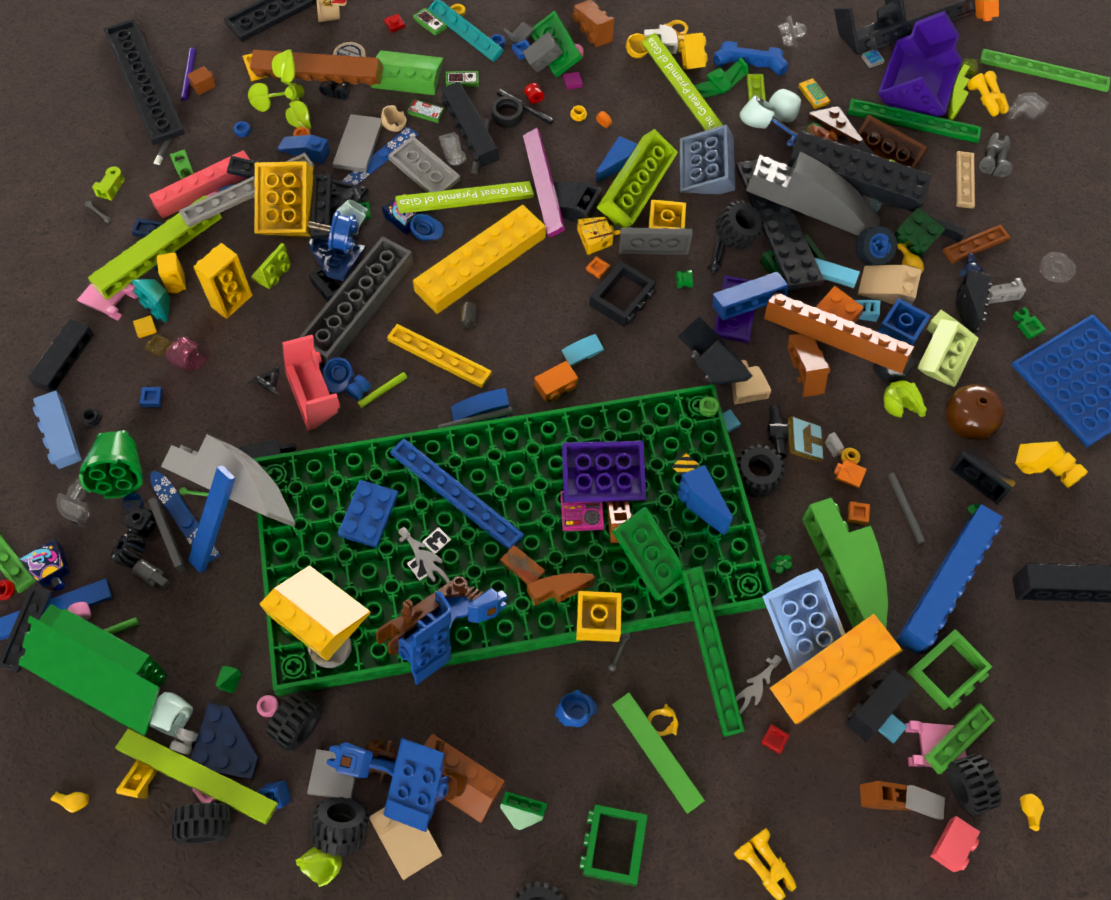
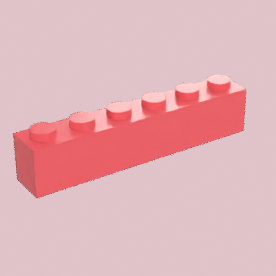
M244 150L232 155L250 160ZM230 156L149 196L155 209L163 219L190 206L204 195L207 196L214 191L219 192L220 188L235 184L246 178L227 173Z

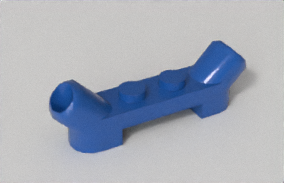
M726 41L721 44L720 50L715 52L713 56V61L718 67H722L729 62L736 63L742 58L748 65L769 67L778 76L783 75L788 69V62L784 59V52L779 48L769 47L767 52L737 47L738 42Z

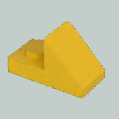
M136 760L117 788L116 793L148 799V785L158 770Z

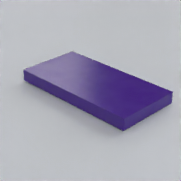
M724 275L722 290L751 280ZM755 309L722 320L717 314L714 331L721 338L749 343Z

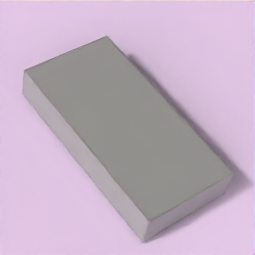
M914 785L907 786L905 808L935 819H944L945 797Z

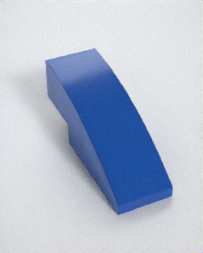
M506 388L482 393L451 406L453 421L509 407Z

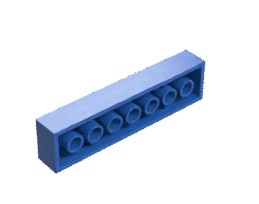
M982 504L971 515L897 637L896 642L916 655L921 651L925 652L929 646L933 645L938 637L936 633L939 629L943 628L947 621L946 616L955 608L957 604L955 602L956 599L965 591L966 587L964 585L973 577L975 573L974 568L981 563L984 558V551H987L993 543L991 539L1001 529L1002 525L999 524L1003 518L1001 515Z

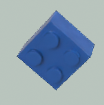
M898 298L882 322L878 333L888 335L891 338L913 346L931 315Z

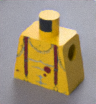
M605 217L578 219L577 230L587 255L612 246L613 236L620 234L619 224L609 226Z

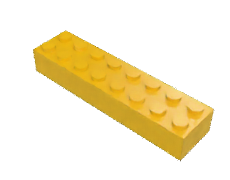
M521 205L413 280L414 291L438 314L542 241L546 235V226L524 205Z

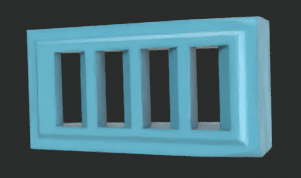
M855 300L866 308L859 319L876 322L880 315V301Z

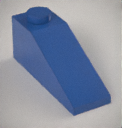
M314 135L284 137L277 148L278 151L294 156L306 153L311 161L324 164L330 153L328 140Z
M619 136L596 171V182L599 183L620 171L636 148L637 143Z

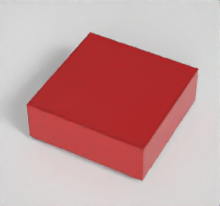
M771 724L761 744L780 755L790 735Z

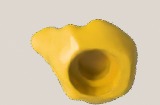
M55 792L51 800L73 813L85 807L89 803L90 798L88 794L83 792H74L69 795Z
M1034 794L1023 795L1020 797L1022 811L1028 817L1029 828L1039 831L1044 806L1041 800Z

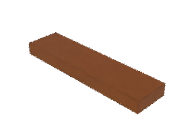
M1000 224L950 245L942 251L953 264L967 258L969 253L976 254L1010 239V236Z

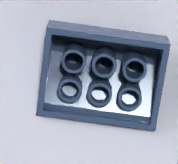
M727 125L680 138L681 193L723 194L735 190L734 137Z

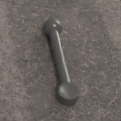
M91 201L85 202V206L90 207L100 215L106 223L111 222V218L96 209Z
M629 633L622 634V642L613 662L608 666L610 671L616 670V663L626 641L630 639Z

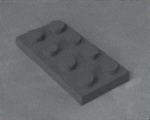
M621 228L619 254L688 255L693 235L692 229Z

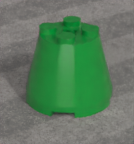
M124 430L99 433L81 465L79 472L81 486L89 493L93 491L104 495L106 499L133 495L134 491L142 486L143 472L135 441Z

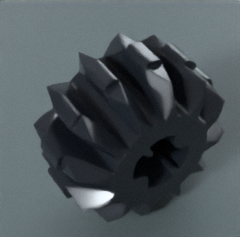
M125 533L116 541V545L113 547L114 550L111 553L112 560L124 567L130 568L133 564L135 565L145 552V540L137 534Z

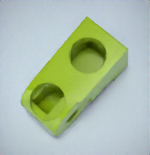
M115 166L108 168L101 182H95L92 186L96 196L112 201L122 186L124 177L121 170Z

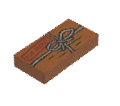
M515 545L500 559L504 566L526 584L539 580L545 573L542 567Z

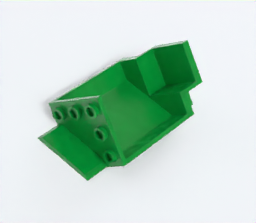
M50 604L39 620L29 615L28 623L31 624L30 632L25 633L22 647L26 650L25 654L20 657L18 665L124 726L130 727L145 736L149 730L160 690L159 687L164 683L167 672L150 655L66 609L61 610Z

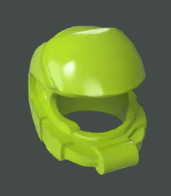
M901 380L892 382L886 388L883 397L884 408L889 414L902 418L904 413L903 407H906L910 411L917 413L920 417L926 415L927 408L924 406L923 398L914 382L909 383L908 381Z

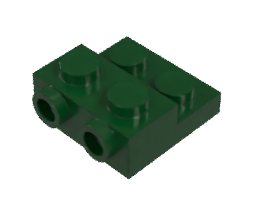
M917 208L894 235L898 242L906 244L915 255L919 254L922 257L945 231V228L921 209Z

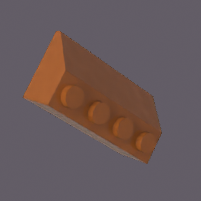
M431 734L424 746L435 750L436 741H444ZM445 742L443 753H445L443 760L444 768L462 773L467 777L464 794L447 801L482 823L505 787V781Z

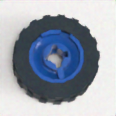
M875 226L866 228L857 237L856 254H858V258L864 264L869 266L885 265L895 256L894 254L897 250L896 237L887 227Z

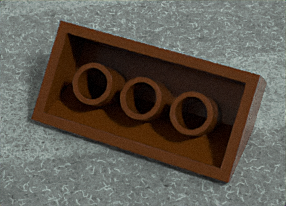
M870 115L867 116L858 132L863 142L876 156L894 160L896 163L916 169L929 149L924 144Z

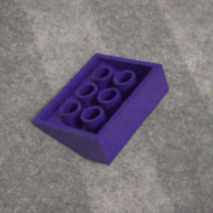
M643 441L573 442L562 444L564 503L646 501Z

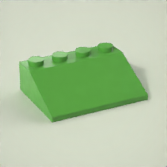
M380 50L376 58H379L383 64L381 84L372 85L371 88L428 95L436 94L444 58Z

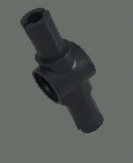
M773 404L769 407L771 420L767 425V431H769L770 435L768 440H772L777 451L776 455L780 454L782 459L787 457L786 442L789 439V424L784 423V419H782L780 405Z

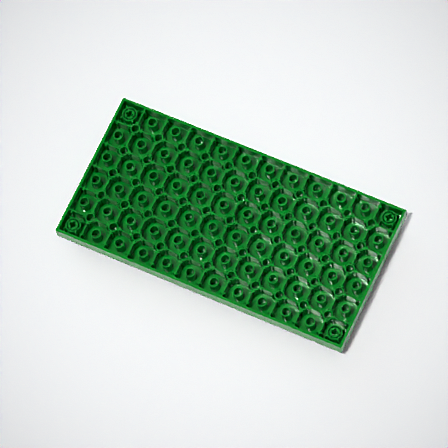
M714 384L252 458L268 473L277 485L295 521L293 527L257 512L265 597L275 587L306 567L311 566L371 612L350 635L352 650L349 657L343 664L333 668L318 666L312 660L308 652V646L266 614L273 691L279 697L296 692H306L411 673V664L408 660H403L398 652L395 655L388 653V643L392 638L382 644H378L376 642V631L390 620H395L401 616L405 600H411L413 603L412 607H414L447 583L437 572H433L435 582L429 576L419 581L407 564L415 558L414 551L407 540L402 542L399 540L402 536L398 532L403 527L408 530L414 540L420 543L438 527L451 539L435 553V555L442 559L443 563L434 562L446 574L449 581L460 576L465 578L469 588L475 587V590L479 589V593L483 591L484 594L492 588L497 593L503 591L507 595V599L504 600L507 606L496 617L479 623L468 621V616L457 618L453 621L450 629L451 659L442 667L587 641L576 640L578 593L559 603L556 602L554 597H551L535 606L527 593L528 584L500 562V559L509 550L390 454V451L403 439L407 440L524 534V537L516 544V547L545 570L544 575L540 579L567 573L593 574L595 577L594 585L583 591L621 593V634L693 621L684 583L682 582L659 601L653 598L619 543H611L607 502H602L604 530L563 531L561 491H564L562 444L573 442L643 441L646 501H628L631 516L643 507H647L684 568L690 569L702 566L715 617L767 608L762 596L773 591L720 403L717 414L712 417H706L699 411L700 401L705 397H713L719 403ZM686 453L699 464L696 468L706 466L733 516L728 532L724 535L688 509L685 503L681 502L678 497L677 491L682 476L672 466ZM360 480L396 490L399 494L378 548L338 536V531ZM426 546L424 548H419V550L432 552Z

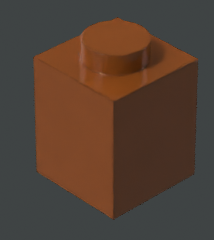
M205 66L187 74L190 85L198 95L216 87L214 82L216 78L213 72L208 71Z

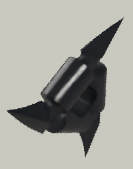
M278 363L272 372L260 374V376H256L248 383L258 382L267 391L280 394L275 388L279 375ZM267 378H271L270 382H266L265 380Z

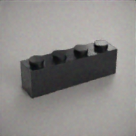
M69 319L62 327L58 336L51 342L48 350L41 356L38 364L31 370L28 376L30 382L35 387L47 392L55 391L93 338L94 334L90 327Z

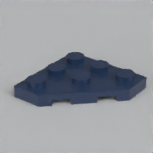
M311 238L309 249L326 276L343 282L365 253V246L356 243L354 249L345 254L344 250L335 248L329 250V238Z
M208 703L191 760L219 774L253 780L259 758L232 710L227 706Z

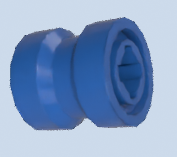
M357 375L354 378V382L349 384L345 391L353 399L359 401L363 397V393L371 389V384L361 375Z

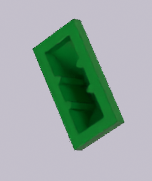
M507 791L500 805L501 810L510 823L518 830L542 821L547 807V803Z

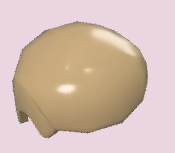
M394 105L383 108L381 115L382 125L390 131H401L406 126L407 121L404 112H398Z

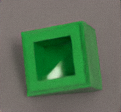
M223 665L215 685L220 691L234 694L242 673L236 668Z

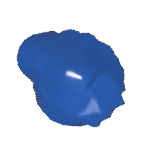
M575 690L574 692L566 693L560 699L555 710V717L564 726L582 727L589 721L592 715L597 713V704L590 695L584 694L580 690Z

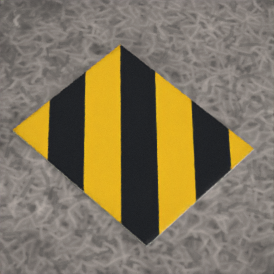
M686 453L672 468L682 476L684 473L694 470L699 464Z

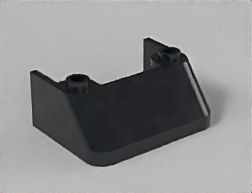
M885 0V5L877 10V22L858 30L855 28L852 8L834 9L839 36L858 55L872 51L870 33L907 20L903 0Z
M700 316L678 336L693 352L692 358L707 374L705 377L712 385L714 383L721 385L745 382L753 376L732 348Z

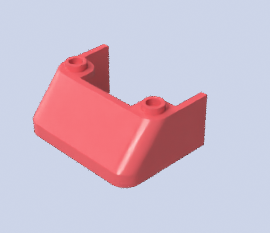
M309 335L282 342L286 376L308 431L318 428L337 414L340 408L337 394H329L319 369V363L322 362L320 353L315 352L314 337Z

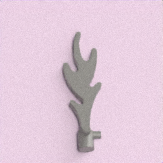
M405 527L401 528L398 533L402 537L399 540L400 542L404 540L409 542L415 554L416 564L419 566L420 560H423L425 571L433 582H435L433 572H437L446 583H449L450 581L446 574L434 564V562L442 564V559L432 552L419 550V548H424L425 544L414 540Z
M775 655L772 660L768 657L766 661L769 662L770 666L761 674L747 680V683H753V685L745 688L736 696L737 701L742 697L745 698V702L739 710L740 714L748 706L751 697H755V705L759 703L763 694L762 679H765L767 684L770 683L771 672L773 668H777L782 661L781 657Z

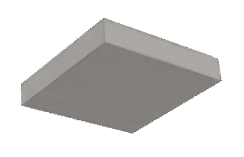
M316 749L307 794L323 797L352 798L356 777L338 773L335 768L326 764L327 759L336 758L335 753Z

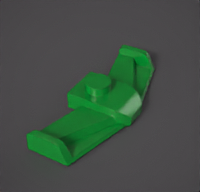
M740 58L726 72L720 67L707 74V82L694 86L703 99L724 94L730 91L737 82L749 73L748 65Z

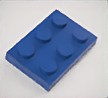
M360 480L338 531V536L378 548L399 495L398 491Z

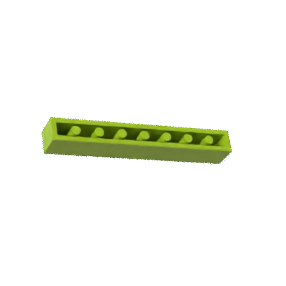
M204 195L201 198L197 199L194 203L201 201L207 197ZM178 213L129 249L123 251L122 254L109 261L105 266L95 271L88 279L93 288L103 298L108 300L131 284L132 281L158 264L157 255L174 253L222 218L221 214L219 213L188 227L180 213Z

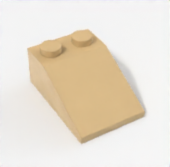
M907 265L864 266L857 295L890 304H895L899 298L912 305L916 298L922 269Z
M385 807L369 817L403 880L442 856L428 828L426 832L387 818L384 816Z

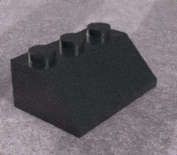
M969 447L960 454L950 468L951 471L997 505L1016 484L1009 475L1004 474L993 463L988 462L977 451Z

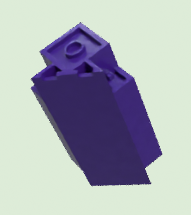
M945 11L916 21L912 34L896 41L878 92L882 101L888 104L887 106L934 117L946 113L963 59L956 49L960 34Z

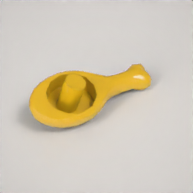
M899 243L897 248L903 253L902 265L922 269V274L924 271L923 261L920 257L911 253L906 244Z

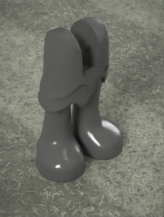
M994 133L986 147L985 155L987 156L980 161L979 168L983 173L991 174L994 170V176L1005 177L1012 172L1011 162L1006 161L1007 154L1010 151L1009 136H1004L1003 140H998L999 134ZM995 156H998L997 164L995 167L996 161L994 160Z

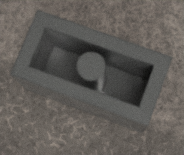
M549 32L523 51L528 63L536 72L543 70L563 54L558 43Z

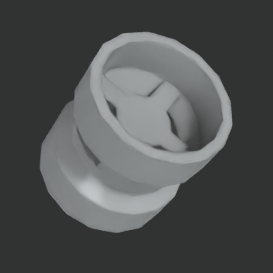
M178 727L176 739L171 742L169 748L190 755L192 751L191 745L196 741L199 734Z

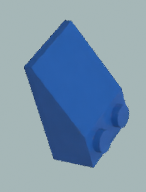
M704 465L684 473L677 491L680 501L684 502L688 509L720 533L726 534L733 516L706 466Z

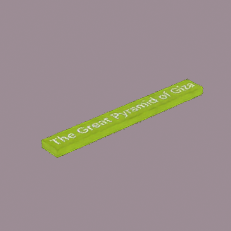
M654 33L643 40L642 45L702 128L707 131L723 126L657 34Z
M530 181L401 195L396 196L395 201L399 214L529 199L533 198L534 193Z

